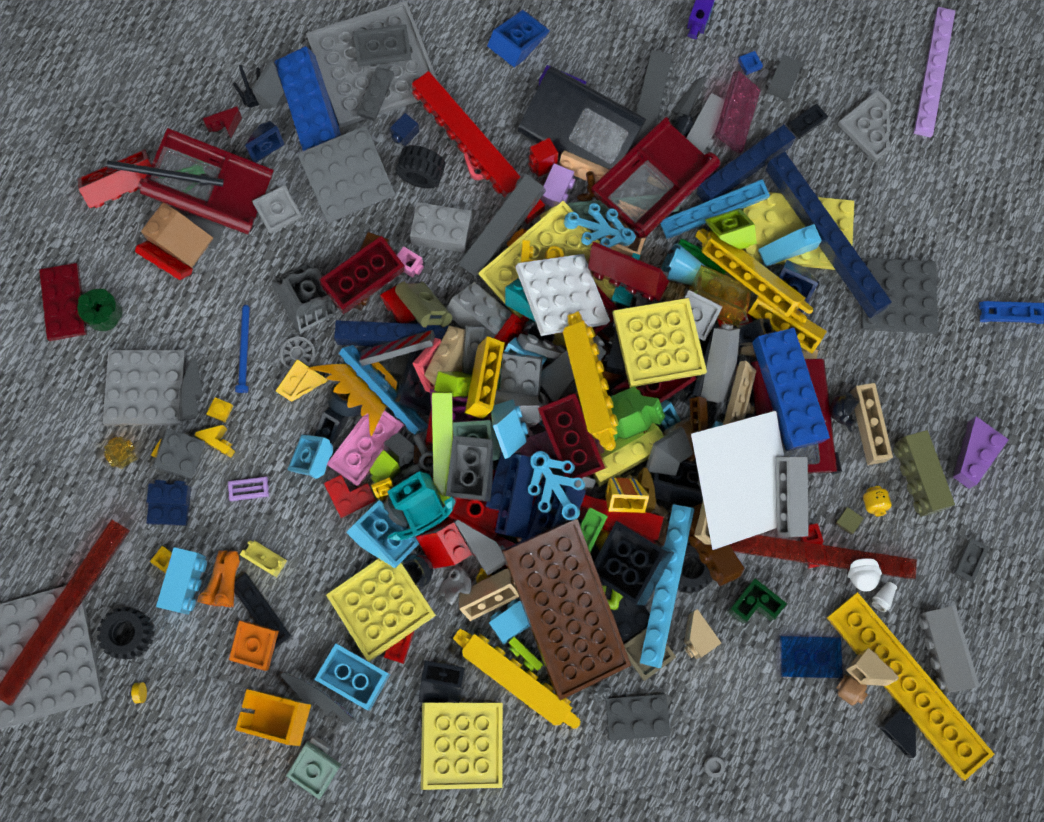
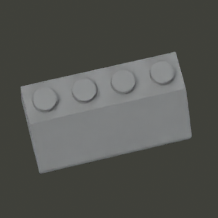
M956 605L921 613L919 624L921 629L925 631V645L931 652L932 658H930L932 668L937 673L936 684L943 693H951L980 687Z

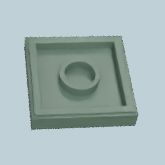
M308 741L286 777L320 800L342 764Z

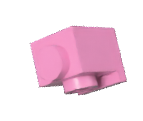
M403 246L397 256L405 266L404 273L413 278L415 274L419 275L424 268L422 265L423 260L422 257Z

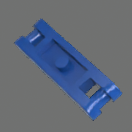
M983 301L979 303V309L981 310L980 322L1044 324V303ZM989 309H994V314H989Z

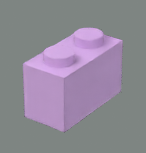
M554 164L544 184L546 192L541 197V201L551 207H556L562 201L566 203L569 196L567 192L569 189H573L576 181L574 179V171Z

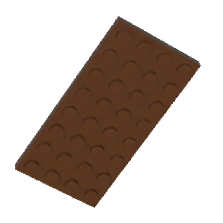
M578 519L563 522L501 550L554 691L560 701L631 666Z

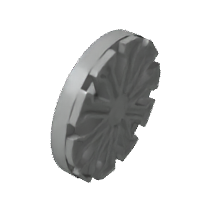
M292 337L281 346L280 360L289 370L296 359L302 361L308 367L315 360V348L304 337ZM292 360L289 365H287V364L285 363V362H288V361Z

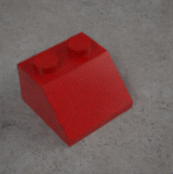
M450 517L445 518L433 528L415 536L434 569L456 565L472 555Z

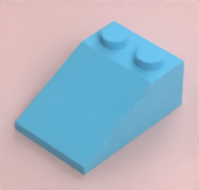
M379 500L346 533L360 547L393 568H396L419 545L416 537L400 541L387 538V536L394 532L405 531L408 528L394 523L388 516V510L385 511L384 504Z

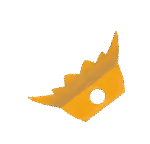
M379 362L372 363L371 365L376 370H380L385 375L384 379L396 390L397 381ZM329 364L307 368L332 374L326 377V379L340 381L333 392L350 394L347 402L348 408L362 405L361 416L369 414L370 436H372L387 405L368 387V384L362 378L357 376L356 371L348 364Z

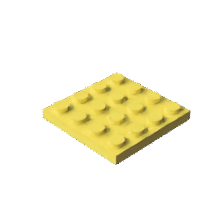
M689 298L613 311L629 387L706 374L707 370Z
M377 559L326 594L368 662L436 616L402 563L393 568L381 559Z
M422 703V790L502 788L503 703Z

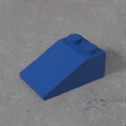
M522 10L493 30L487 47L515 68L527 58L550 30Z

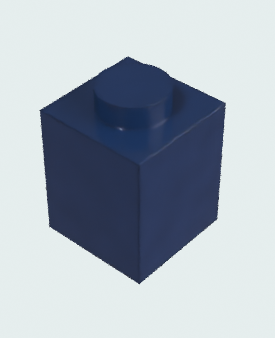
M406 113L390 127L392 139L397 144L401 143L404 146L420 132L418 123Z

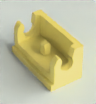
M250 540L248 548L242 550L239 555L277 578L287 560L255 540Z

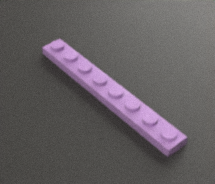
M938 7L936 10L913 134L932 137L955 10Z

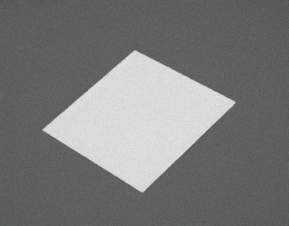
M776 411L692 433V442L712 550L777 528L776 457H784Z

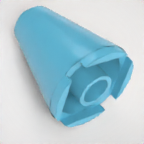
M674 244L671 248L674 250L673 253L667 254L661 267L662 271L669 273L667 279L700 288L709 286L713 280V276H711L712 271L681 245Z

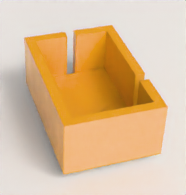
M246 689L242 708L253 709L255 712H240L235 730L286 745L300 746L311 704Z

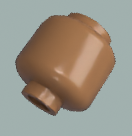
M845 675L836 687L838 689V696L852 706L857 702L862 704L868 696L865 692L867 685H861L852 675L848 677Z

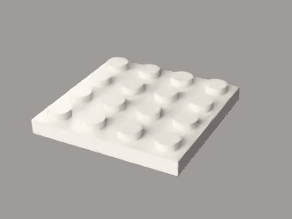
M584 254L523 262L515 266L541 336L563 332L565 327L569 326L568 315L578 311L588 326H601L610 322L591 271L588 269Z

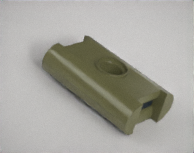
M404 281L396 286L395 293L424 328L427 325L446 327L451 323V313L423 281L420 283H406Z

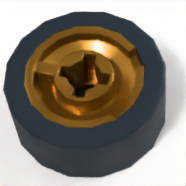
M338 383L334 384L328 396L330 408L343 416L359 415L362 405L348 408L347 402L350 394L334 393L333 390Z

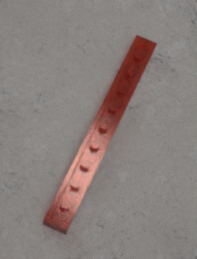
M111 519L1 681V701L10 706L14 704L130 532L129 529Z
M755 535L729 544L735 553L850 570L851 564L856 560L874 559L878 562L884 576L916 579L917 559L763 535Z

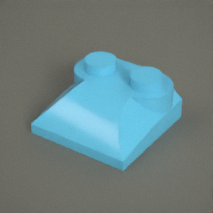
M302 434L287 470L309 475L315 479L324 475L329 458L333 453L332 443L324 437Z

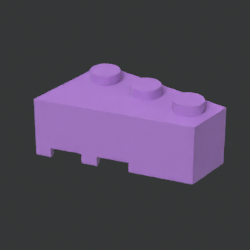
M978 417L968 421L967 431L963 438V445L958 456L953 478L968 489L977 485L1009 439Z

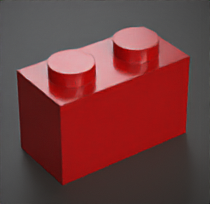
M550 138L530 147V155H528L530 171L539 178L549 173L553 165L557 164L558 151Z

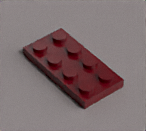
M73 263L39 269L47 340L54 341L87 335L86 323L78 314V299L82 295L79 265Z

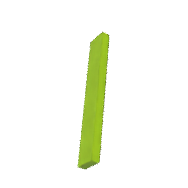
M432 392L433 480L445 506L444 501L450 498L446 496L453 441L452 392Z

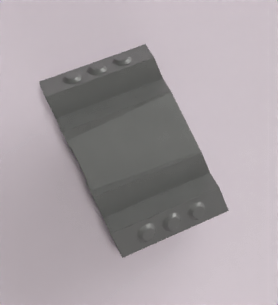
M309 263L272 281L273 289L278 293L279 301L283 304L290 321L294 323L295 331L298 333L336 315L334 303L320 284L319 279L322 278L319 269H314L313 265Z

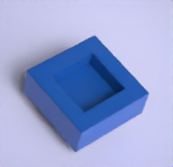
M755 51L738 59L745 75L758 71L763 67Z

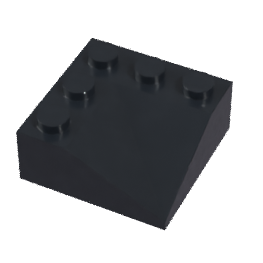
M616 521L595 559L594 565L600 582L634 604L646 606L674 552L625 524Z

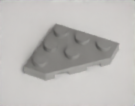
M879 90L838 123V126L874 162L879 160L890 149V101Z

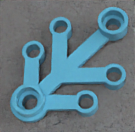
M596 203L590 204L588 213L594 217L597 223L579 218V215L575 212L566 214L563 222L568 229L582 226L596 231L593 233H583L581 242L585 245H590L593 241L602 238L600 244L608 248L619 243L623 246H628L636 238L635 233L631 229L625 228L617 218L618 212L615 209H609L606 214V219L612 222L616 229L611 228L600 214V206ZM611 235V236H614V237L611 238V239H609V238H606L605 236Z
M535 452L530 459L534 472L531 484L528 486V492L534 496L541 493L542 489L539 483L543 473L546 481L542 499L538 504L539 510L548 513L552 509L550 499L553 490L563 506V517L567 520L577 519L580 515V510L578 506L571 504L560 484L571 486L575 490H582L585 487V481L581 478L573 479L554 475L549 467L562 469L565 473H572L575 466L570 461L552 460L546 452ZM540 458L544 459V463L542 465L538 464V460ZM569 463L571 468L566 471L565 465ZM580 480L581 486L577 488L575 483ZM534 486L538 488L536 493L532 492ZM544 503L548 504V508L546 510L542 509V505ZM571 509L575 510V514L573 516L569 515V511Z

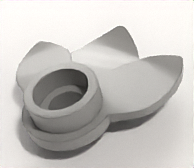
M461 567L453 568L448 578L440 586L439 595H444L450 605L454 603L459 592L463 594H470L471 579L467 577L465 570Z

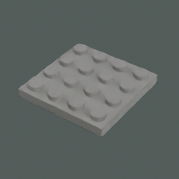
M108 350L103 424L181 425L179 394L185 375L186 351Z

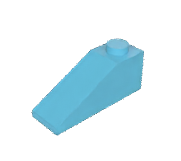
M813 224L796 230L760 248L758 252L766 267L815 250L822 240Z

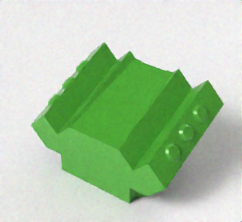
M635 386L611 396L614 405L611 408L612 413L616 415L619 424L616 426L618 434L614 435L615 442L618 438L627 439L648 430L652 423L661 424L665 418L659 398L642 396Z

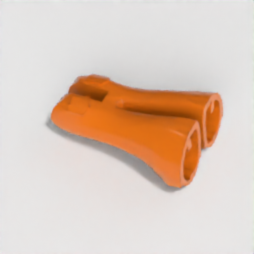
M218 551L213 573L207 587L199 594L198 602L219 607H234L235 575L240 562L238 551Z

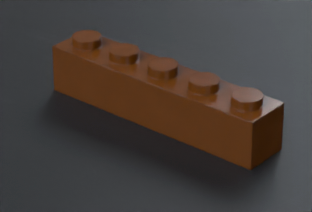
M700 396L689 399L691 433L707 430V399ZM692 443V451H693L692 458L696 459V458H695V453H694V447H693V443Z

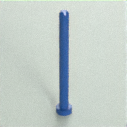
M243 305L239 377L238 385L235 386V392L237 393L249 392V387L246 386L250 313L248 305Z

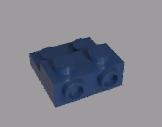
M155 480L154 484L149 483L146 501L149 504L146 524L187 526L191 487L186 485L184 481H174V485L166 484L167 481Z

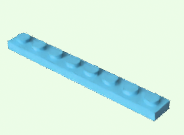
M673 504L664 546L673 551L674 554L655 588L640 659L641 664L656 668L662 667L694 513V509Z

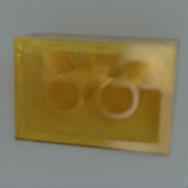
M704 265L700 266L690 291L722 306L717 317L718 319L733 326L739 325L748 312L751 290L735 279Z

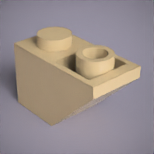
M869 648L859 653L846 669L861 685L887 686L899 678L892 668L887 666Z

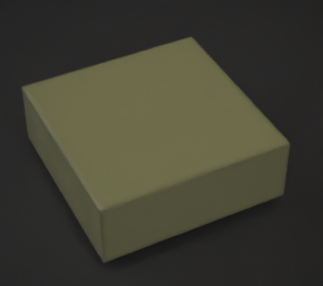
M846 507L835 524L852 535L864 518Z

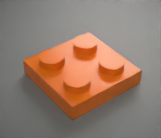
M240 620L229 660L268 671L279 631Z

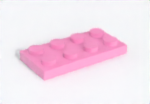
M384 411L373 435L370 436L369 414L367 413L359 420L334 453L327 466L342 474L344 478L359 487L370 473L369 470L380 453L384 450V442L397 432L400 433L404 424Z

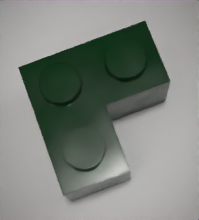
M754 578L747 584L727 612L742 624L746 623L756 610L769 621L777 618L787 603Z

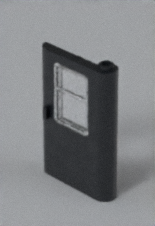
M551 66L538 87L518 127V132L536 143L550 138L559 156L564 151H567L610 170L630 151L646 118Z

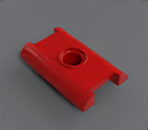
M455 498L456 503L448 517L456 521L459 520L494 540L498 534L495 533L499 511L486 508L487 501ZM475 504L481 506V512L478 515L471 513V507Z

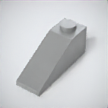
M459 520L455 521L456 527L487 576L506 565L501 551L505 549L503 545L499 547L494 540Z

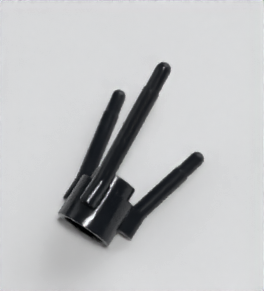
M239 65L246 87L245 94L242 93L235 82L233 86L240 95L244 105H247L249 108L258 106L259 103L252 88L249 86L243 67ZM259 67L256 68V79L258 80L260 77Z

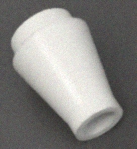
M886 582L872 598V606L881 612L889 610L897 586L891 582Z

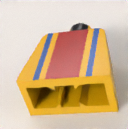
M620 475L609 478L605 494L608 511L645 513L649 494L636 479L623 478Z

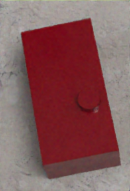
M380 236L319 280L323 289L344 315L403 273L405 266L385 239Z
M577 393L538 408L558 460L562 462L570 461L575 466L572 473L563 472L565 477L573 479L583 478L607 468L596 439L587 430L581 402ZM568 463L565 465V470H570L571 465Z

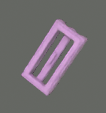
M268 477L228 481L229 501L269 497ZM263 482L261 486L233 489L235 485ZM264 490V492L233 496V493Z

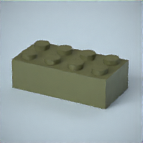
M928 430L907 435L895 443L894 454L900 460L902 475L906 476L908 482L907 490L914 498L915 502L913 505L916 513L923 517L954 506L955 502Z

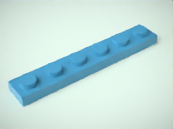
M762 179L668 217L660 223V226L667 240L706 224L705 219L739 208L743 209L768 199L770 194Z
M354 345L341 349L339 354L344 362L356 371L357 376L368 384V387L381 398V401L394 412V415L406 425L410 432L417 435L428 428L427 423L415 411L395 402L398 392L371 364L361 365L359 361L361 353Z

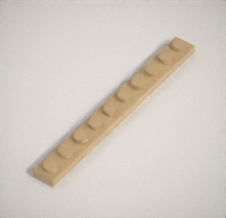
M747 361L739 362L723 425L744 420L756 374V370ZM703 501L694 536L704 544H711Z

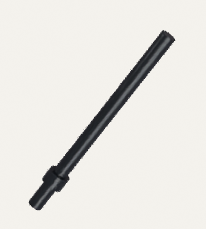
M107 161V168L197 182L204 186L210 184L223 187L224 179L209 177L207 174L195 175Z

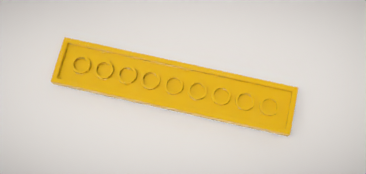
M858 592L826 617L857 655L869 648L887 666L892 668L899 678L897 681L884 686V688L899 706L912 717L914 724L961 780L965 781L995 755Z

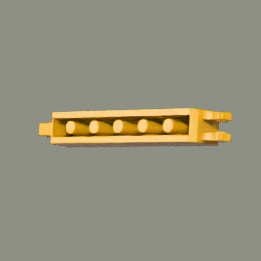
M704 228L698 230L695 237L702 242L703 247L701 251L703 254L783 316H792L801 323L807 321V317L798 309L800 308L804 312L811 314L814 308L804 301L806 298L744 250L738 249L719 239L712 231L708 232Z
M578 311L568 315L569 326L565 327L563 335L587 430L594 438L600 441V445L605 447L607 451H612L616 446L614 435L618 434L616 426L619 424L616 415L612 413L611 408L614 405L611 397L607 394L609 386L607 380L602 375L604 367L602 362L598 360L597 355L600 352L597 344L593 341V337H595L592 326H588Z
M459 629L454 635L453 639L463 648L462 653L465 659L554 726L561 725L562 722L573 729L580 726L581 721L579 717L571 712L570 700L565 698L560 701L558 696L553 693L554 688L547 683L540 684L536 681L538 676L530 670L527 673L521 669L522 664L514 658L511 661L504 656L506 652L498 646L495 648L491 647L488 644L490 640L482 634L479 636L471 635Z

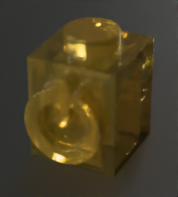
M121 436L115 437L104 446L106 450L104 451V456L113 468L117 466L122 469L138 459L133 452L135 447L129 439L126 440Z

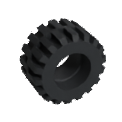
M409 145L402 149L395 171L401 179L411 185L420 188H435L440 184L446 162L439 154L428 148Z
M687 542L684 557L689 556L696 559L700 564L701 571L699 576L694 579L686 578L681 574L678 589L680 590L679 592L692 594L707 587L712 582V577L706 564L701 562L697 550Z
M121 607V609H113V613L108 612L106 614V619H101L100 623H102V626L97 628V631L100 632V635H97V640L101 641L99 643L100 648L105 649L104 653L119 659L131 660L142 656V652H147L149 649L147 647L148 644L153 643L151 636H154L155 631H151V628L154 627L153 623L149 622L151 619L144 615V612L133 608ZM129 621L135 628V635L130 643L123 646L117 640V631L123 623Z

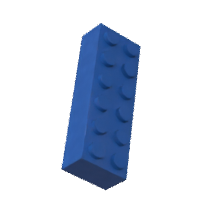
M305 46L276 60L277 71L302 150L305 151L341 136L315 54Z
M795 328L758 336L752 342L773 411L777 413L779 430L786 452L819 444L829 439L830 436Z

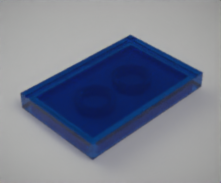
M780 636L781 677L843 678L841 637Z

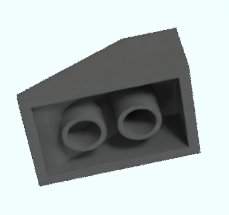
M453 436L446 496L490 502L493 479V440Z

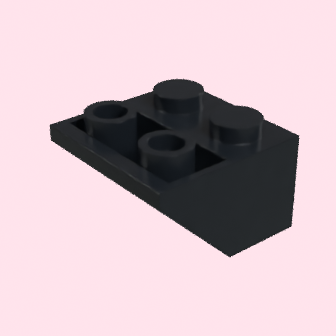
M425 660L418 702L460 703L466 668Z

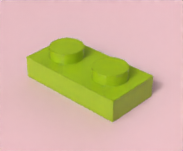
M515 637L508 642L511 645L509 650L516 657L521 655L525 659L523 663L531 671L535 669L538 672L543 666Z

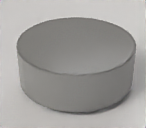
M711 756L704 762V771L710 777H720L725 771V764L721 758Z

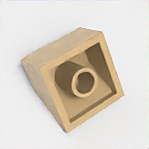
M698 609L688 615L684 640L686 644L685 650L691 658L694 656L695 659H698L716 648L721 642Z

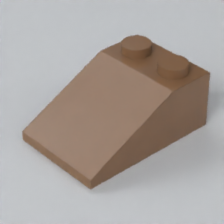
M165 203L160 205L141 230V233L149 242L191 268L213 240L212 236Z

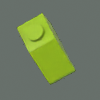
M383 450L369 470L372 475L370 478L374 483L389 477L392 481L401 469L398 463Z

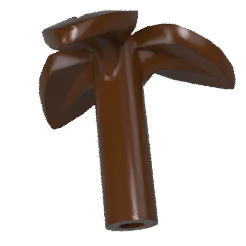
M589 171L586 173L588 193L577 196V199L583 202L592 201L593 197L599 200L591 190V187L595 184L593 172Z

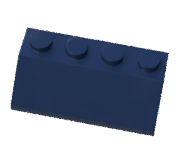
M545 476L540 485L541 493L537 495L530 514L526 538H522L521 541L568 521L562 515L563 506L553 490L550 499L552 509L548 513L539 510L538 504L542 499L546 481ZM560 484L571 504H575L580 510L586 490H575L571 486ZM544 503L542 505V509L546 510L548 508V504ZM571 509L569 511V515L573 516L575 514V510Z

